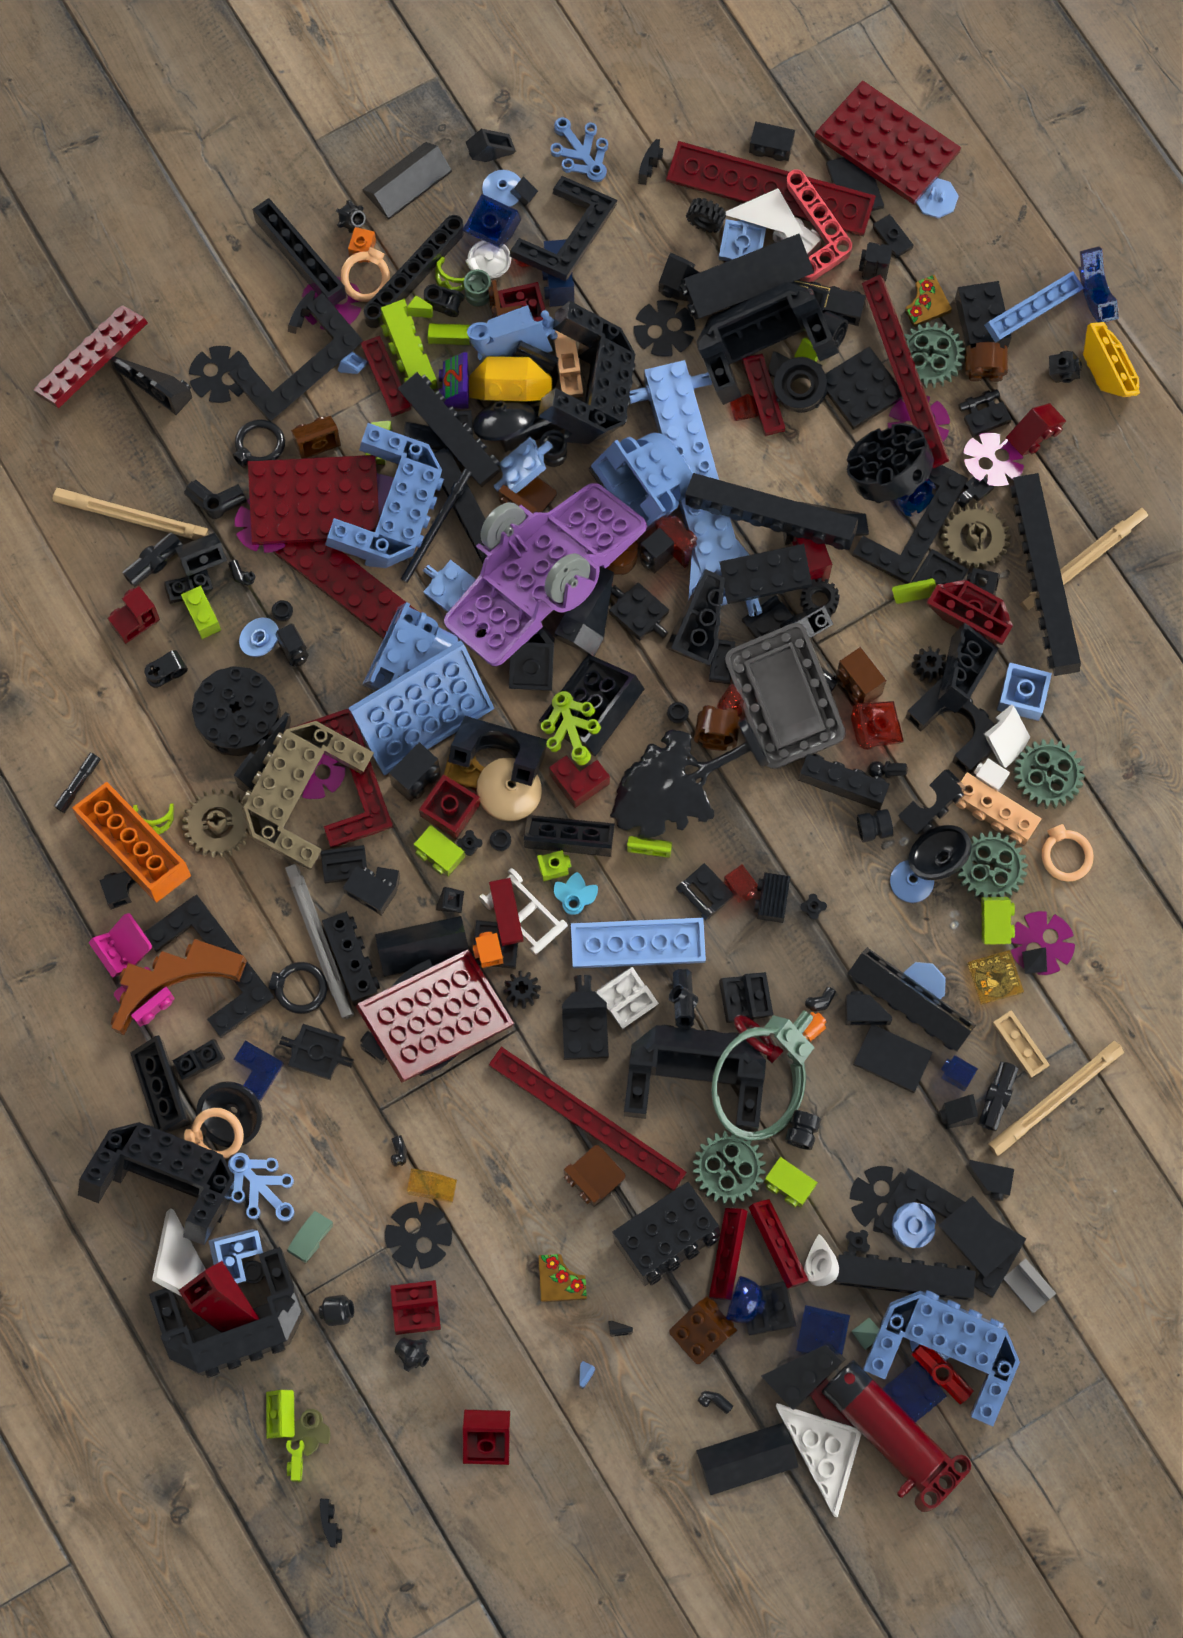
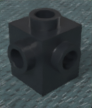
M1062 351L1060 354L1049 356V375L1056 383H1070L1075 379H1080V371L1083 369L1082 360L1073 351Z

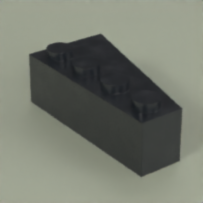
M966 623L951 637L938 698L939 702L954 713L970 699L999 649Z

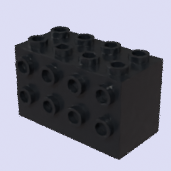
M689 1181L612 1231L615 1244L644 1286L656 1284L662 1279L661 1275L667 1271L672 1273L681 1266L680 1263L682 1261L695 1258L700 1253L699 1250L704 1246H707V1248L711 1247L718 1241L720 1236L718 1223Z

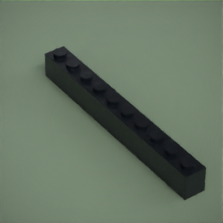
M1039 473L1013 477V485L1009 486L1010 496L1015 498L1016 504L1013 505L1015 517L1019 516L1020 520L1018 532L1024 538L1022 551L1023 554L1028 556V560H1026L1027 573L1032 574V579H1030L1031 591L1036 592L1037 598L1034 599L1035 610L1040 611L1041 615L1038 618L1040 630H1044L1045 634L1042 640L1044 650L1048 649L1049 656H1047L1048 668L1053 670L1054 676L1080 672V656Z

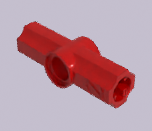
M919 1344L911 1353L933 1377L934 1381L940 1384L960 1405L974 1392V1389L953 1369L951 1363L946 1361L937 1351ZM941 1367L946 1368L949 1371L948 1376H938L936 1373L937 1369Z

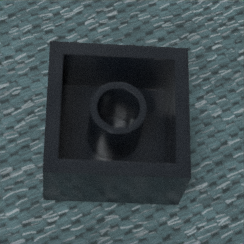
M418 742L389 772L391 785L410 802L414 798H420L425 791L424 788L429 783L433 784L439 778V760Z

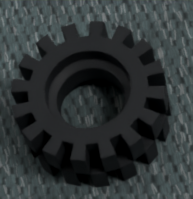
M697 198L691 202L686 218L697 229L701 228L704 232L707 230L709 233H717V231H720L725 220L726 211H723L724 209L719 207V204H714L712 200L707 201L706 198Z
M818 578L817 581L815 579L811 580L813 587L804 588L801 592L800 606L803 607L802 611L805 612L820 607L812 602L811 597L817 592H822L828 598V602L824 606L831 617L832 613L836 612L840 594H838V588H834L835 584L833 582L829 584L827 579H825V582L822 581V578Z

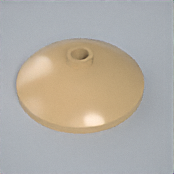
M501 758L491 762L482 770L477 781L476 791L477 796L480 797L481 806L492 817L502 821H518L526 818L536 809L541 799L542 787L538 775H536L532 786L511 781L515 758ZM509 782L514 783L515 787H514V788H510V787L508 786V783H509Z

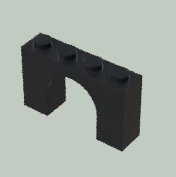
M943 677L907 711L905 718L920 732L938 715L952 712L938 701ZM970 698L957 713L962 714L969 720L973 729V737L955 754L952 761L965 774H971L979 763H982L993 752L984 734L995 725L989 719L986 711L981 708L978 709Z
M465 716L451 744L448 762L469 768L478 751L486 748L501 749L510 753L515 758L511 781L532 786L545 756L547 739Z

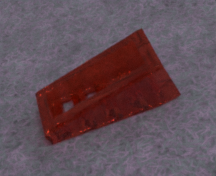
M733 684L728 686L717 707L722 710L734 709L739 717L742 715L744 700Z

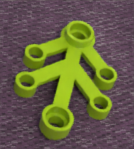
M566 691L559 692L552 699L554 709L549 719L541 723V729L545 734H552L555 731V724L561 713L563 721L555 736L549 738L546 745L550 751L557 752L561 748V742L568 731L573 746L572 759L578 765H585L589 762L591 754L585 746H582L576 727L588 730L590 734H597L601 726L595 719L587 721L572 716L570 710L582 712L585 717H590L594 714L595 708L590 702L582 704L573 701L571 694Z

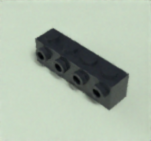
M807 754L798 781L881 810L890 785L886 783L885 779L874 776V778L867 776L864 771L859 769L851 770L845 768L844 764L833 761V763L826 761L823 756L818 754Z
M347 911L322 920L353 1005L355 1006L378 994L377 990L381 988L377 977L372 978L369 970L373 969L369 956L364 957L362 949H365L361 936L356 937L354 932L357 929L354 917H349Z

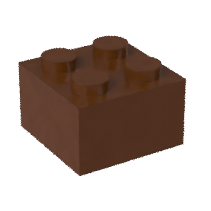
M861 647L839 661L836 679L841 687H846L849 691V697L854 704L858 703L863 708L883 694L887 680Z

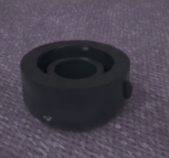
M795 357L784 362L777 370L774 378L777 403L780 402L785 408L797 413H805L818 408L827 393V379L822 369L823 365L806 357ZM798 378H806L811 383L810 389L803 394L795 393L791 389V384Z

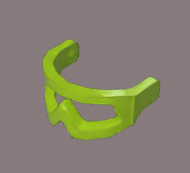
M441 257L436 263L435 268L437 285L459 292L464 290V278H454L443 272L441 266L444 264L445 258ZM439 274L441 277L445 279V281H441ZM449 281L453 283H461L462 285L458 287H452Z
M170 804L169 812L164 817L153 821L145 820L158 835L169 829L174 821V804ZM133 805V809L138 813V806ZM167 821V823L160 828L155 826Z

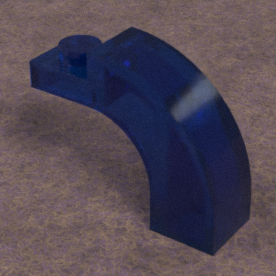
M1098 246L1080 251V280L1084 287L1083 293L1091 314L1098 323L1119 319L1118 302L1110 292L1105 277L1102 248Z

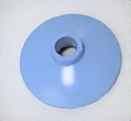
M509 170L492 172L483 182L482 191L484 198L489 204L498 208H507L515 205L519 200L510 191L520 181V177ZM506 184L505 187H500L499 185Z
M264 617L249 622L240 634L239 645L241 650L251 657H260L270 652L278 641L276 637V632L279 630L277 624L273 620Z

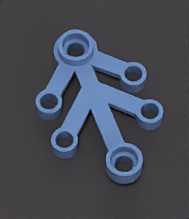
M564 117L558 118L554 124L556 134L565 136L575 150L563 148L560 143H554L551 145V155L554 157H568L562 161V170L564 172L586 174L593 182L602 181L607 174V169L603 165L605 151L608 149L607 139L599 138L596 141L597 154L594 161L590 156L593 138L597 134L596 124L590 122L585 125L586 135L582 145L572 132L570 121ZM593 128L594 131L590 132L587 129ZM604 143L605 146L600 147L599 144ZM555 148L560 149L559 152H555V151H553V150H554ZM570 158L583 160L586 165L574 164V161ZM565 164H571L572 166H571V167H565L564 165H565ZM595 169L600 170L598 173L593 172Z

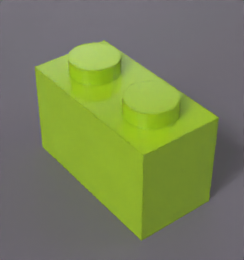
M201 586L181 594L201 639L221 631L219 622Z
M432 825L414 843L415 854L422 861L427 859L432 863V868L440 875L444 873L449 877L465 858V852Z
M981 897V936L984 944H1011V938L1015 937V926L1011 925V916L1015 915V905L1011 903V899L1008 897Z
M782 1157L778 1159L764 1180V1183L767 1184L766 1188L776 1195L780 1193L786 1197L784 1199L785 1202L794 1208L796 1206L800 1208L803 1206L818 1183Z

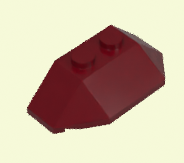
M967 580L938 584L926 603L943 621L958 629L966 623L994 644L1003 645L1013 627L1004 600Z

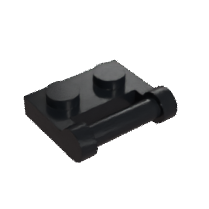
M705 863L676 887V890L680 894L683 893L702 913L701 916L705 921L734 897V893ZM692 884L712 904L711 907L708 908L689 888Z

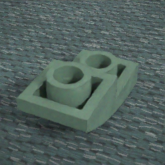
M314 1211L296 1234L287 1252L306 1263L319 1248V1242L333 1227V1222Z

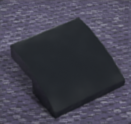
M766 972L750 973L739 977L721 978L719 980L726 1023L734 1022L735 1017L738 1015L746 1016L751 1020L773 1016Z
M784 1281L739 1290L749 1336L797 1327L789 1289H787Z

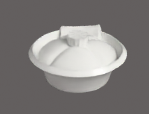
M485 239L472 246L468 253V259L465 261L470 270H483L487 272L490 279L500 277L509 269L511 257H509L510 251L505 244L498 240Z

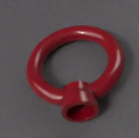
M738 1015L734 1019V1025L739 1034L747 1030V1028L760 1027L756 1022L743 1015ZM758 1036L763 1043L755 1037L746 1039L753 1048L767 1055V1059L771 1063L784 1052L780 1046L775 1045L770 1036Z

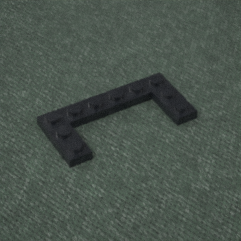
M561 176L553 188L552 194L586 208V212L557 254L519 238L510 250L509 257L566 281L615 209L617 199Z
M323 293L307 305L306 308L333 340L272 392L245 359L228 373L270 422L363 342L362 338Z
M943 465L933 468L930 477L924 482L938 488L901 555L862 536L852 556L905 584L910 583L962 492L968 478Z
M197 894L143 932L154 950L158 952L193 926L205 943L242 955ZM248 961L240 981L233 980L243 993L207 1019L220 1038L275 999Z
M908 1168L874 1227L894 1238L892 1230L893 1216L898 1208L904 1204L917 1200L947 1218L965 1201ZM996 1221L998 1225L1019 1248L985 1278L979 1274L975 1280L974 1288L991 1298L994 1297L1027 1239Z

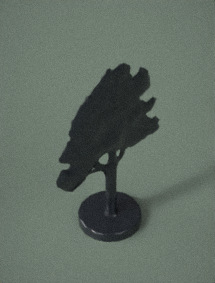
M746 718L738 721L739 728L746 742L711 761L699 762L690 753L692 737L684 731L672 729L665 732L664 737L661 739V742L666 744L665 748H660L655 744H648L644 755L641 756V761L634 762L624 772V776L616 790L618 794L610 816L616 819L617 827L630 830L632 827L640 826L641 829L638 837L649 839L659 836L666 831L665 821L667 820L676 822L677 829L683 831L689 822L687 816L698 818V822H707L708 819H713L714 810L711 809L706 791L702 788L707 781V776L712 771L748 752L753 753L761 767L769 764ZM688 765L698 767L699 769L692 774L685 773V767ZM697 779H702L699 783H696Z

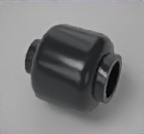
M345 1295L326 1297L322 1305L319 1306V1316L321 1319H324L328 1326L348 1324L351 1318L354 1317V1304Z

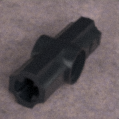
M169 533L155 546L151 545L145 548L140 553L139 559L122 572L124 577L132 586L136 587L152 573L160 572L166 566L167 561L176 554L175 548L183 544L175 534Z
M677 969L673 972V989L669 994V1001L674 1003L675 1025L680 1029H689L694 1025V1008L698 1003V996L693 993L692 972L688 969Z
M1001 1061L994 1081L990 1084L984 1101L986 1103L978 1123L982 1128L997 1131L1004 1109L1006 1110L1013 1092L1011 1089L1019 1069L1011 1063Z

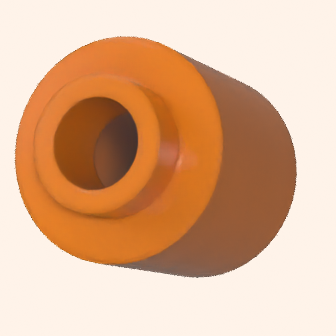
M814 1012L810 1013L813 1016V1020L802 1033L809 1042L826 1029L825 1024L827 1022L819 1012L817 1014Z

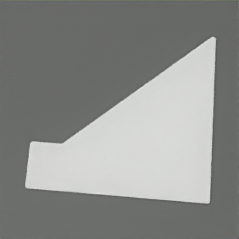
M778 188L726 211V216L783 232L787 238L799 233L800 236L804 235Z

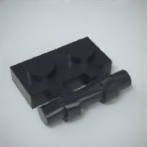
M998 389L991 392L987 390L978 397H969L965 399V402L958 404L961 412L968 409L970 413L964 417V421L972 437L1011 423L1012 419L1004 402L995 404L993 400L1000 397ZM985 403L987 408L978 411L976 406Z

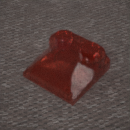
M668 515L666 518L661 517L655 522L656 530L661 528L674 541L673 557L686 568L689 564L691 550L697 546V537L691 530L687 531L683 527V523L677 516Z
M894 701L860 703L853 706L851 721L856 741L861 748L869 750L875 746L904 742Z

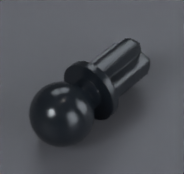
M874 761L868 766V773L873 778L874 776L882 777L884 774L886 778L906 776L908 772L906 763H890V761H886L885 765H883L879 761Z

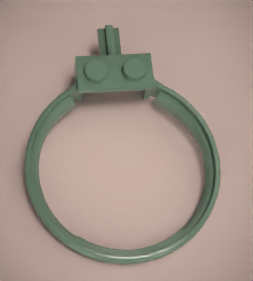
M803 1010L794 1024L789 1019L773 1015L765 1027L750 1028L739 1034L727 1046L719 1058L712 1080V1101L720 1122L733 1135L746 1140H762L772 1137L790 1123L794 1110L799 1109L806 1085L804 1061L815 1048L802 1034L813 1020V1016L808 1014L807 1011ZM774 1034V1037L789 1052L787 1056L794 1062V1064H790L793 1082L792 1098L788 1109L775 1124L760 1131H744L734 1126L722 1110L719 1096L717 1095L719 1072L725 1058L737 1044L751 1037Z

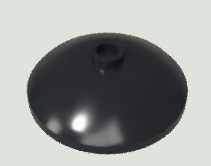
M496 401L478 413L473 421V429L475 434L484 440L499 441L509 439L523 433L532 425L535 420V412L533 407L524 401Z
M943 825L932 828L926 834H922L911 847L908 857L910 868L916 876L925 880L947 878L959 871L969 859L972 850L971 839L966 831L958 826Z
M228 1081L216 1083L209 1087L198 1101L196 1117L202 1111L210 1108H222L237 1117L242 1125L244 1134L241 1146L249 1143L261 1128L263 1113L260 1102L251 1090L239 1083ZM231 1107H235L237 1113L232 1112ZM211 1117L201 1125V1131L215 1144L228 1148L232 1145L235 1137L234 1130L225 1119Z

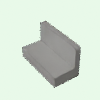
M1026 1258L1003 1279L1032 1313L1036 1312L1056 1294Z

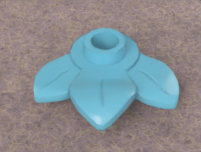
M578 872L574 873L566 884L555 882L554 885L555 897L562 902L564 911L570 915L579 914L585 905L594 902L598 893V886H586L584 879ZM575 901L578 905L572 908L569 906V903Z

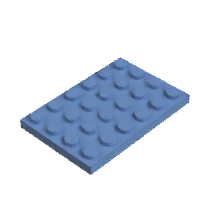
M460 640L348 709L370 751L374 752L373 757L383 775H386L418 742L429 749L457 732L465 716L478 719L495 708L465 645Z

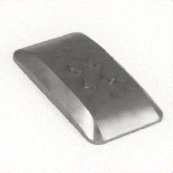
M800 623L789 624L732 648L727 652L725 657L727 667L748 722L769 761L767 765L769 768H780L806 757L807 754H814L843 741L846 734L844 725L807 630Z

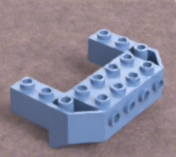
M368 423L359 451L399 464L376 531L372 532L334 518L325 546L365 559L366 566L387 568L412 557L415 548L421 547L424 538L423 535H420L422 528L427 529L431 518L427 516L429 509H434L437 497H434L435 490L440 491L444 479L440 478L442 469L429 444Z
M928 1290L926 1293L918 1291L891 1302L865 1362L864 1371L886 1379L901 1340L905 1337L987 1373L970 1414L972 1418L994 1426L1020 1363L1007 1329L1003 1327L1004 1323L993 1318L990 1321L982 1318L983 1314L969 1309L968 1312L960 1308V1304L952 1300L945 1302L939 1299V1295Z

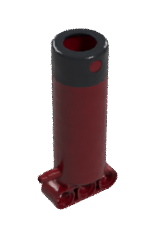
M854 1360L845 1365L822 1389V1394L907 1480L900 1487L897 1495L903 1498L913 1487L919 1492L915 1497V1505L921 1512H929L938 1507L970 1472L971 1461L968 1457L957 1455L951 1459ZM954 1462H958L961 1465L962 1472L956 1471ZM940 1478H942V1479H944V1480L946 1481V1483H947V1488H946V1489H944V1488H942V1487L940 1486V1484H939V1479H940ZM925 1494L931 1497L932 1505H928L924 1501Z

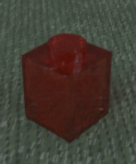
M743 864L724 876L723 882L734 893V897L738 902L742 900L748 901L756 895L755 891H757L758 884Z

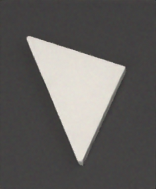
M170 1208L166 1212L152 1281L182 1296L178 1290L206 1269L191 1241L183 1237L184 1228L175 1211Z
M776 1403V1409L832 1515L838 1517L861 1433L854 1427L797 1409L792 1410L788 1406Z

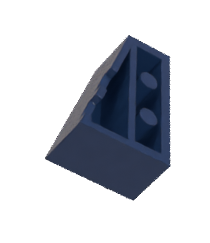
M567 239L543 241L544 249L557 254ZM542 271L543 281H547L548 286L544 287L545 300L549 299L550 307L563 306L569 301L574 303L573 272L564 281Z

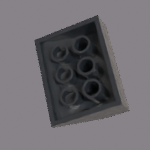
M590 654L585 657L560 692L566 691L571 694L573 701L582 704L590 702L595 708L594 714L590 717H585L582 712L570 710L572 716L587 721L595 719L601 726L597 734H590L588 730L576 727L582 746H585L591 755L596 756L645 688L635 674ZM552 703L539 719L540 723L549 719L554 709ZM562 713L555 724V733L563 721ZM567 731V733H566L565 736H564V739L571 743V740H570V737H569V734H568V731Z

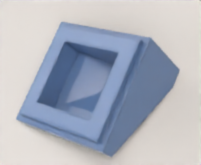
M351 352L340 361L338 371L340 373L358 374L368 365V361Z
M584 1361L580 1364V1388L582 1389L585 1388L595 1372V1367Z

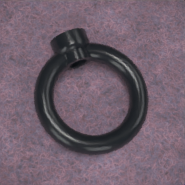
M268 420L250 421L243 425L236 434V452L233 454V458L241 467H245L248 461L273 460L274 458L277 460L284 451L285 436L282 430L273 422ZM256 428H265L273 432L277 439L275 450L267 456H252L250 451L243 446L244 437L249 431Z
M296 962L283 968L280 973L273 972L268 989L274 990L275 996L283 1008L292 1013L305 1014L316 1010L324 1002L328 985L324 974L315 965L307 962ZM306 971L317 979L319 991L312 1002L306 1005H296L285 997L283 991L285 980L293 972Z

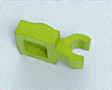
M288 1440L286 1448L292 1454V1460L287 1463V1476H291V1481L302 1482V1454L305 1444L303 1440H300L299 1448L293 1450L291 1448L292 1442Z

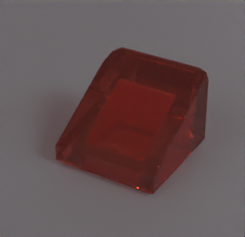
M746 394L730 402L735 421L758 416L753 396Z

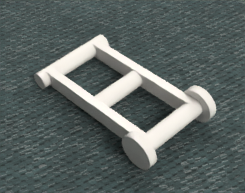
M511 868L508 870L509 876L507 878H511L512 884L530 901L518 913L520 923L537 908L554 925L537 942L521 927L523 938L532 946L530 951L536 955L568 925L564 920L559 922L521 884L523 881L521 876ZM491 892L487 896L484 894L479 896L480 901L487 909L491 910L494 908Z

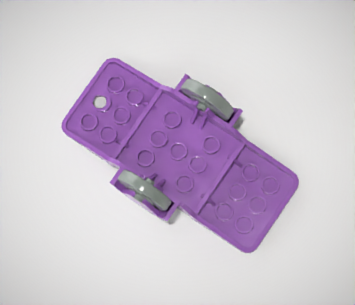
M596 483L586 485L548 513L535 512L532 514L522 505L518 506L515 503H505L498 506L488 515L481 529V541L485 546L481 544L476 545L478 549L487 555L481 574L446 614L444 619L446 628L492 666L503 664L543 627L541 621L553 610L567 612L586 600L597 583L600 566L606 569L646 531L647 524L645 519L603 486ZM485 629L486 635L482 638H477V632Z

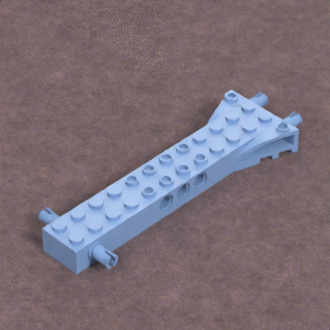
M685 360L645 369V387L630 391V404L644 400L650 401L658 433L666 436L674 444L689 466L692 475L696 473L719 480L694 393L695 388L712 385L709 373L695 376L689 375ZM684 498L681 500L679 507L692 550L689 584L690 598L704 569L722 576L719 561L748 556L749 553L736 539L730 517L714 515L702 509H693L685 504ZM725 589L721 606L727 605ZM758 598L746 600L749 616H754L755 612L756 616L762 613Z

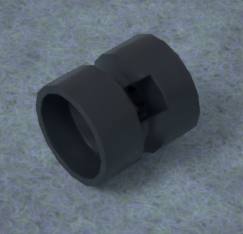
M555 430L547 431L540 438V446L549 441L553 448L544 454V464L549 467H557L562 465L567 459V442L564 441L563 433Z
M888 809L875 811L873 816L870 813L858 814L856 816L862 842L873 841L876 835L880 839L893 837V825Z
M794 1110L790 1122L793 1127L788 1128L784 1141L800 1149L812 1150L815 1142L813 1133L818 1132L822 1119L808 1112Z

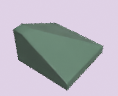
M868 1318L852 1330L851 1333L866 1350L874 1343L879 1328Z

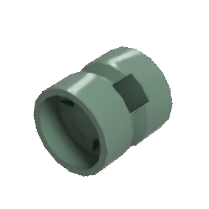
M471 270L464 278L466 300L473 306L480 307L486 305L489 302L488 287H491L490 276L483 270Z

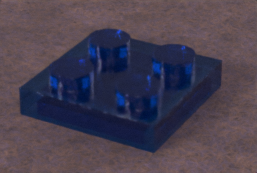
M805 1305L796 1351L807 1354L831 1343L842 1355L850 1315Z
M915 1361L883 1388L915 1422L947 1397L918 1361Z

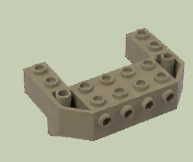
M317 721L286 729L283 734L278 733L273 742L276 745L273 753L268 752L263 761V764L266 766L262 773L260 771L256 773L252 781L255 784L251 792L247 790L241 801L245 803L242 811L250 838L266 849H271L309 870L312 869L322 849L283 827L322 755L325 754L362 774L374 752Z

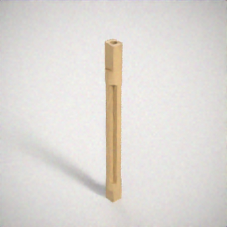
M56 488L53 494V502L164 532H172L175 535L197 540L208 535V528L190 523L187 524L65 489Z
M1140 508L1125 521H1120L1060 569L1063 585L1127 536L1133 527L1148 516L1147 512ZM1030 592L1029 597L1020 603L1025 612L1035 606L1036 592Z
M1113 1041L1028 1113L988 1143L992 1153L999 1156L1101 1070L1114 1062L1124 1053L1122 1046Z

